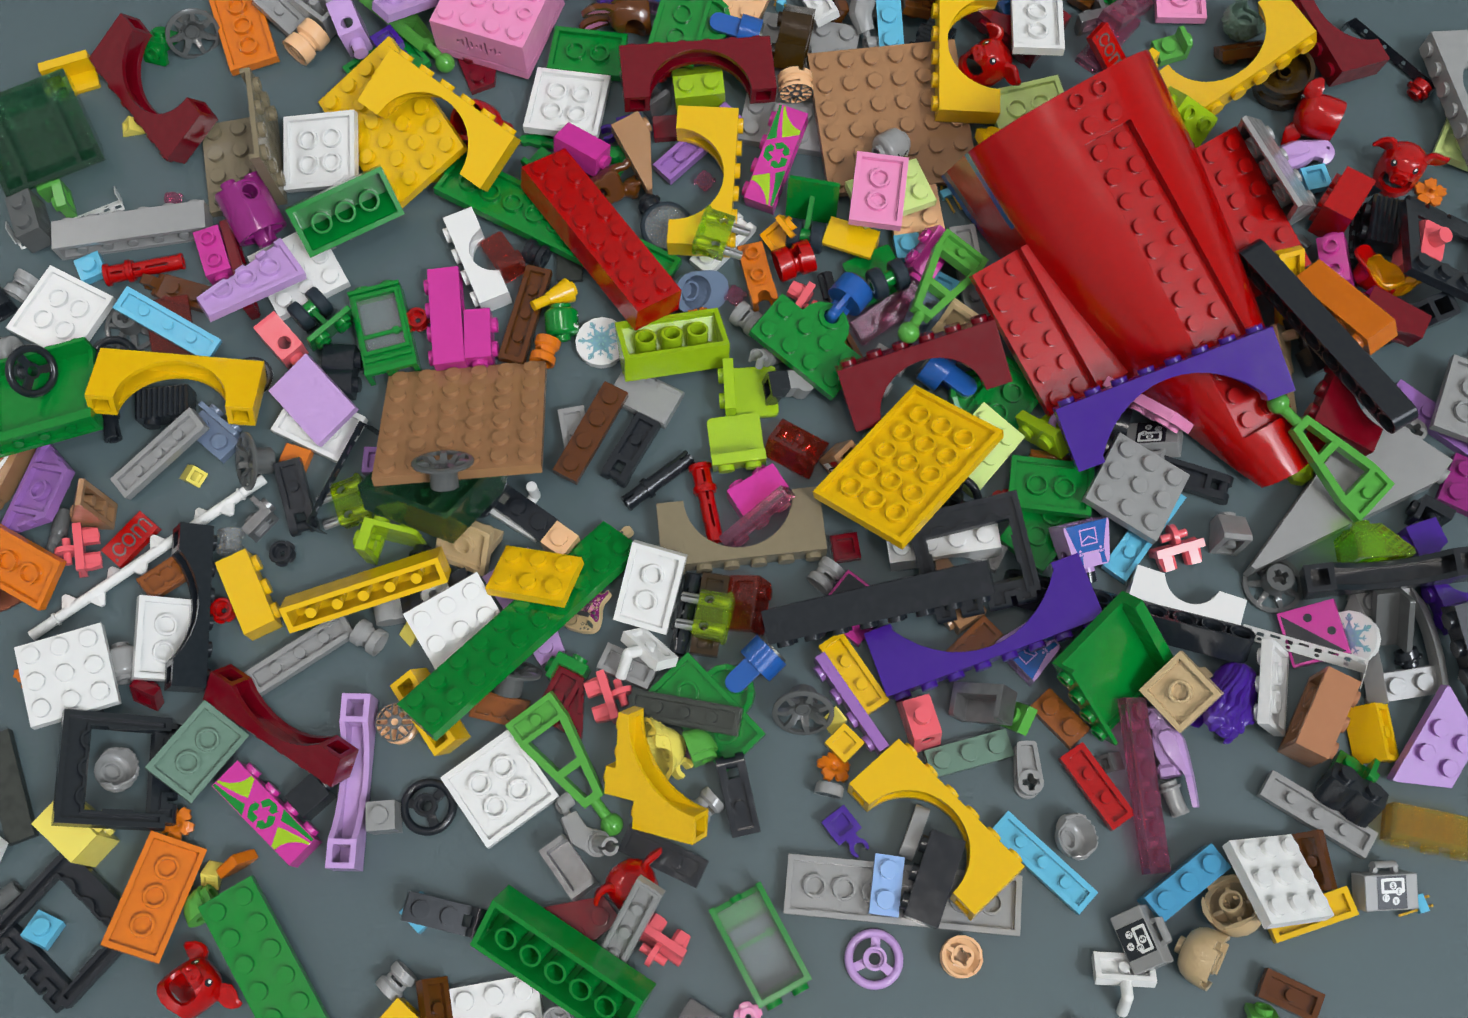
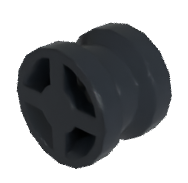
M531 238L522 250L521 260L525 263L531 262L534 266L544 268L549 262L552 251H550V246L546 244L540 245L537 240Z

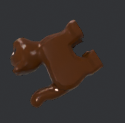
M628 158L623 162L601 169L596 176L590 178L599 190H604L602 194L611 204L621 201L624 197L633 200L639 196L642 181L637 180L636 175H632L622 183L618 174L620 171L627 170L630 167L631 160Z

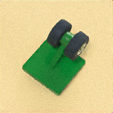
M794 175L789 176L785 215L793 217L791 221L797 228L793 229L796 236L790 238L788 235L786 236V247L790 249L793 243L807 239L814 254L822 252V240L826 231L824 223L829 224L831 216L837 217L840 183ZM801 219H805V220H806V221H805V227H804V228H803V221H802Z
M888 244L875 249L870 260L856 257L844 262L842 266L845 272L858 274L871 286L873 299L865 308L908 290L911 285L907 267L900 258L895 257Z
M312 287L305 293L308 299L305 304L301 306L297 301H294L287 307V311L306 332L316 326L313 317L321 325V327L306 338L310 349L314 352L317 349L323 350L324 344H330L332 342L331 337L337 332L342 334L352 326L353 315L351 308L347 305L327 321L324 317L331 314L334 308L318 288Z

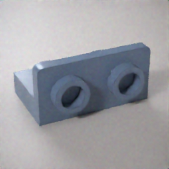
M200 401L198 406L202 410L198 414L210 429L197 441L224 464L236 452L239 433L242 429L238 425L228 424V422L221 417L224 413L214 404L208 407L204 402Z

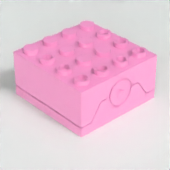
M439 0L429 22L436 47L442 53H448L452 57L461 60L463 58L470 59L475 64L529 80L565 2L564 0Z

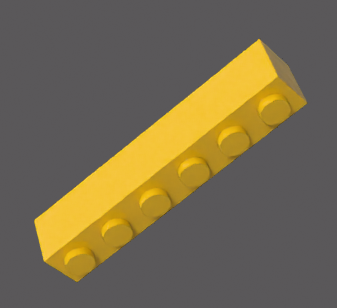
M442 546L286 596L279 611L289 633H293L447 583L451 568Z

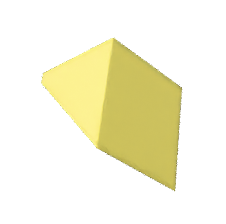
M128 116L122 123L123 137L146 134L143 128L134 121V117Z
M188 464L179 479L200 488L208 473L194 465Z
M406 622L399 635L411 646L418 639L408 622Z
M837 706L834 707L833 721L826 728L830 734H833L843 723H847V718Z
M208 861L200 873L201 886L204 887L209 884L216 890H219L222 879H220L216 870L223 864L222 862Z

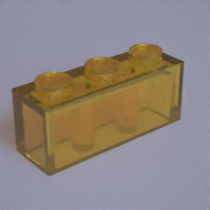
M1397 802L1388 803L1382 810L1380 840L1390 842V846L1394 848L1409 849V846L1420 848V853L1439 855V852L1450 854L1449 858L1452 860L1468 861V817Z

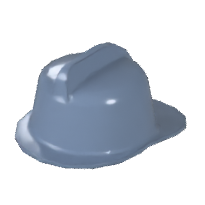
M715 270L692 271L680 275L675 280L682 290L679 309L683 312L693 309L699 310L700 307L707 309L719 308L728 297V281L723 274Z

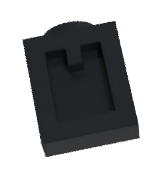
M1425 494L1419 500L1413 499L1405 510V514L1408 516L1404 524L1410 526L1419 520L1420 517L1423 520L1436 517L1442 527L1453 519L1456 510Z

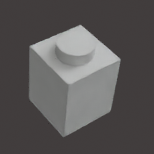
M396 800L365 802L366 832L373 835L403 833L400 802Z

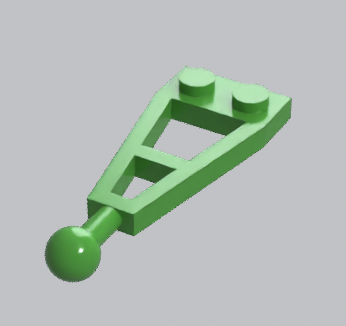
M358 0L383 20L372 10L373 0ZM417 13L390 23L383 20L386 24H390L398 34L420 52L427 51L435 59V66L440 72L449 73L454 69V58L448 53H442L436 47L434 36Z
M948 228L943 232L930 252L910 308V312L914 315L909 322L902 323L898 328V337L902 342L908 344L915 342L920 334L919 326L921 323L925 322L927 324L972 283L969 277L982 270L989 261ZM939 257L966 276L951 291L932 278ZM927 291L940 300L931 310L923 305Z
M1286 394L1266 401L1270 412L1281 414L1292 425L1288 433L1333 501L1354 523L1361 522L1395 485L1374 462L1309 415L1300 418L1289 406L1290 400ZM1305 428L1326 443L1318 453L1304 434ZM1335 450L1364 471L1345 493L1324 463Z
M553 691L547 693L505 725L521 749L582 807L587 808L589 805L593 807L601 819L600 826L602 831H605L609 836H616L622 831L623 820L618 814L610 813L600 799L605 794L604 789L569 713ZM558 721L561 722L577 758L562 769L555 766L531 742ZM579 766L582 767L593 791L588 796L567 777L568 774Z

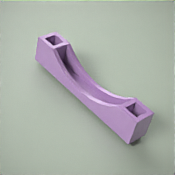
M342 693L339 720L341 738L358 748L359 751L350 777L339 784L337 805L328 836L325 868L333 871L363 872L366 843L365 802L370 800L376 734L375 720L379 701L372 694Z

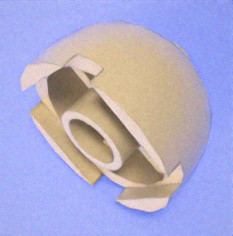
M1237 875L1221 876L1207 887L1209 891L1206 893L1205 899L1202 897L1201 905L1204 915L1213 928L1231 937L1248 936L1259 928L1261 922Z
M1208 927L1194 929L1187 937L1181 935L1174 952L1179 954L1177 965L1183 977L1196 987L1207 991L1212 985V982L1208 980L1210 974L1217 975L1229 947V944L1226 942L1230 940V936Z

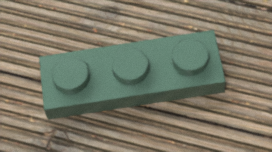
M1006 728L923 751L926 763L930 764L938 773L937 778L1015 756Z

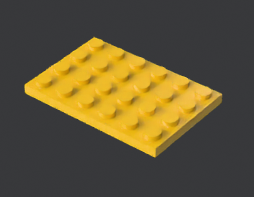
M388 36L320 99L318 103L324 112L355 110L358 112L359 166L364 172L377 165H381L403 209L468 151V148L434 97L411 99L397 107L387 119L378 116L357 101L389 49L391 48L398 53L401 50L396 41Z
M914 384L814 489V498L903 550L1004 438L1003 430Z

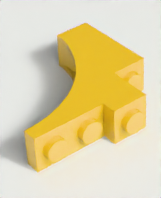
M632 706L618 712L616 720L617 744L614 750L616 761L606 765L603 775L605 782L604 793L634 801L631 809V816L633 818L632 829L690 845L707 836L709 808L698 805L685 797L661 772L647 741L644 726V708Z

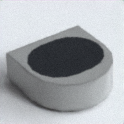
M821 780L816 782L814 794L842 800L844 792L842 785Z

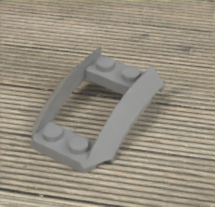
M1413 588L1403 590L1416 601L1415 617L1422 633L1429 665L1383 672L1378 651L1375 657L1373 656L1368 661L1363 680L1366 692L1365 704L1374 702L1389 703V701L1434 695L1440 685H1448L1450 687L1445 657L1436 626L1425 601ZM1373 592L1348 595L1346 599L1348 602L1344 611L1351 610L1371 616ZM1360 672L1361 681L1364 676V673Z

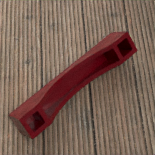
M232 664L210 672L203 700H206L236 724L254 734L258 739L276 749L277 752L298 764L299 767L320 779L324 784L333 787L350 777L359 751L358 748L338 735L316 736L301 732L288 725L265 703L252 678Z

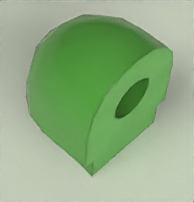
M690 729L682 732L694 768L715 760L718 746L709 733L700 729Z
M209 884L204 887L198 886L187 897L184 904V917L188 927H198L206 923L198 907L219 895L213 886Z

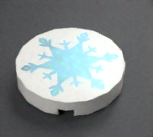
M605 317L594 318L584 323L579 329L575 340L577 353L589 366L600 369L614 366L620 360L615 320Z
M1351 610L1339 612L1352 652L1351 655L1368 659V661L1373 656L1375 657L1381 643L1380 631L1376 623L1361 612ZM1344 657V660L1351 662V658Z

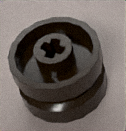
M1308 52L1299 54L1292 59L1287 67L1281 70L1277 69L1271 73L1265 82L1252 86L1253 96L1260 105L1269 110L1285 111L1296 107L1304 96V87L1314 79L1316 70L1314 59Z

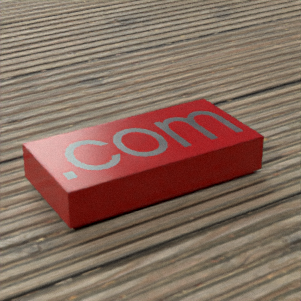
M1101 22L1086 38L1102 70L1126 58L1108 22Z
M139 511L101 551L122 569L150 542V537L157 535L162 529L143 512Z

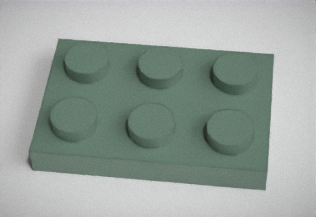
M204 700L144 769L191 804L247 739L249 734Z

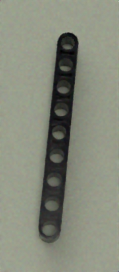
M1257 239L1238 251L1248 279L1387 432L1394 434L1418 418V410L1413 402L1263 240Z
M1008 569L1003 580L1022 576L1023 574L1019 569ZM1038 574L1041 589L1036 590L1037 602L1019 606L1015 595L1011 596L1013 606L1036 611L1045 596L1051 577ZM1093 588L1102 611L1118 595ZM1144 601L1167 645L1235 663L1247 661L1256 637L1251 629Z

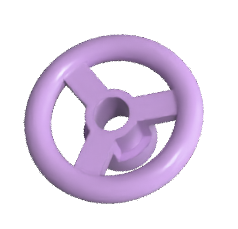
M866 929L854 935L849 941L844 954V963L850 978L856 984L866 989L880 990L893 984L899 977L903 967V953L897 940L888 932L881 929ZM871 938V946L865 950L863 959L853 963V954L857 945L863 940ZM881 939L888 943L893 950V968L886 963L887 955L880 948ZM871 953H876L879 956L880 960L877 965L869 962V955ZM864 968L871 971L881 970L887 976L881 980L872 981L863 978L857 971Z

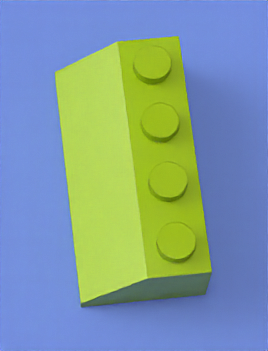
M718 308L669 314L636 331L627 321L615 322L619 358L625 382L722 368V359L729 358L730 343Z

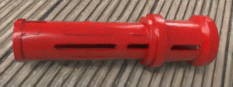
M182 253L138 262L128 259L124 260V263L110 266L107 263L102 264V275L106 285L111 287L114 286V283L135 282L138 280V277H142L143 273L154 275L186 269V263Z
M708 461L694 463L688 467L689 473H692L695 485L693 494L699 498L706 537L708 540L719 544L724 542V537L714 497L717 487L712 481L710 472L712 463Z

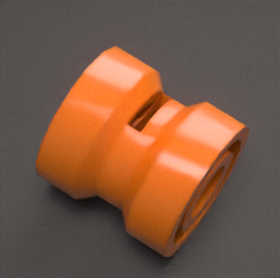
M539 333L536 335L534 341L535 349L531 351L529 361H546L547 369H551L555 365L556 357L554 355L559 351L561 341L552 335Z

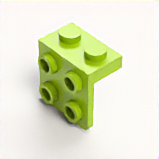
M1170 86L1168 90L1180 112L1195 148H1197L1210 133L1218 118L1191 97Z
M723 358V368H718V383L724 384V393H719L720 409H725L726 416L757 413L760 418L776 417L779 413L778 403L766 406L762 385L765 375L768 372L776 371L775 367L763 366L762 369H757L756 367L734 368L733 358Z
M1024 410L1015 416L1019 426L1018 431L1025 436V440L1059 459H1062L1069 453L1058 422L1056 427L1048 424L1050 417H1047L1046 414L1039 419Z
M748 413L710 418L707 421L713 472L719 471V473L725 474L734 472L735 469L739 468L755 470L762 467V465H766L767 457L763 444L759 414Z
M374 516V519L364 517L360 530L355 532L353 538L354 549L367 563L374 565L378 564L385 540L412 547L417 544L427 545L422 534L416 530V526L401 522L400 525L392 524L389 519L381 516Z

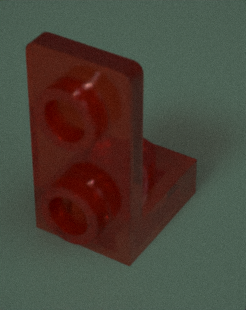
M501 231L480 242L481 248L495 269L500 271L505 284L525 272L526 264L523 256L518 249H513Z

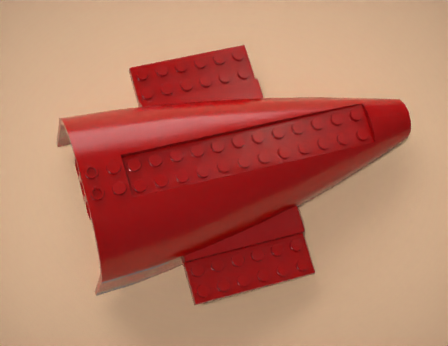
M1149 50L1138 52L1123 59L1016 119L968 151L941 176L965 214L1001 258L969 278L990 316L995 319L1000 334L1047 417H1051L1054 414L1052 408L1058 406L1057 401L1069 396H1073L1075 400L1085 396L1084 391L1098 385L1102 388L1108 376L1115 379L1126 375L1129 379L1137 376V370L1150 365L1158 368L1165 365L1164 360L1170 357L1181 355V358L1192 355L1191 350L1207 344L1208 348L1218 345V339L1227 335L1235 334L1236 337L1246 334L1245 329L1253 325L1262 323L1263 327H1265L1255 299L1262 293L1248 279L1238 251L1257 239L1263 240L1273 251L1298 245L1302 246L1236 126L1195 148L1180 112ZM1305 252V267L1312 263ZM1214 373L1183 374L1159 382L1141 393L1177 412L1194 424L1188 434L1190 437L1261 488L1273 485L1296 474L1308 464V461L1288 433L1292 425L1281 414L1270 412L1266 405L1267 400H1262L1257 391L1235 379Z

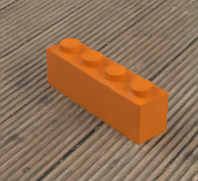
M1320 259L1297 275L1298 279L1370 356L1398 336L1396 321L1392 316Z

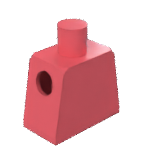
M1430 220L1419 221L1421 253H1425L1429 257L1441 262L1445 244L1453 238L1451 230ZM1400 235L1399 246L1392 255L1391 263L1396 264L1404 274Z
M275 311L253 327L264 344L288 370L305 353L309 354L304 344Z
M923 694L896 702L909 744L916 752L919 753L939 747L942 730L930 695Z

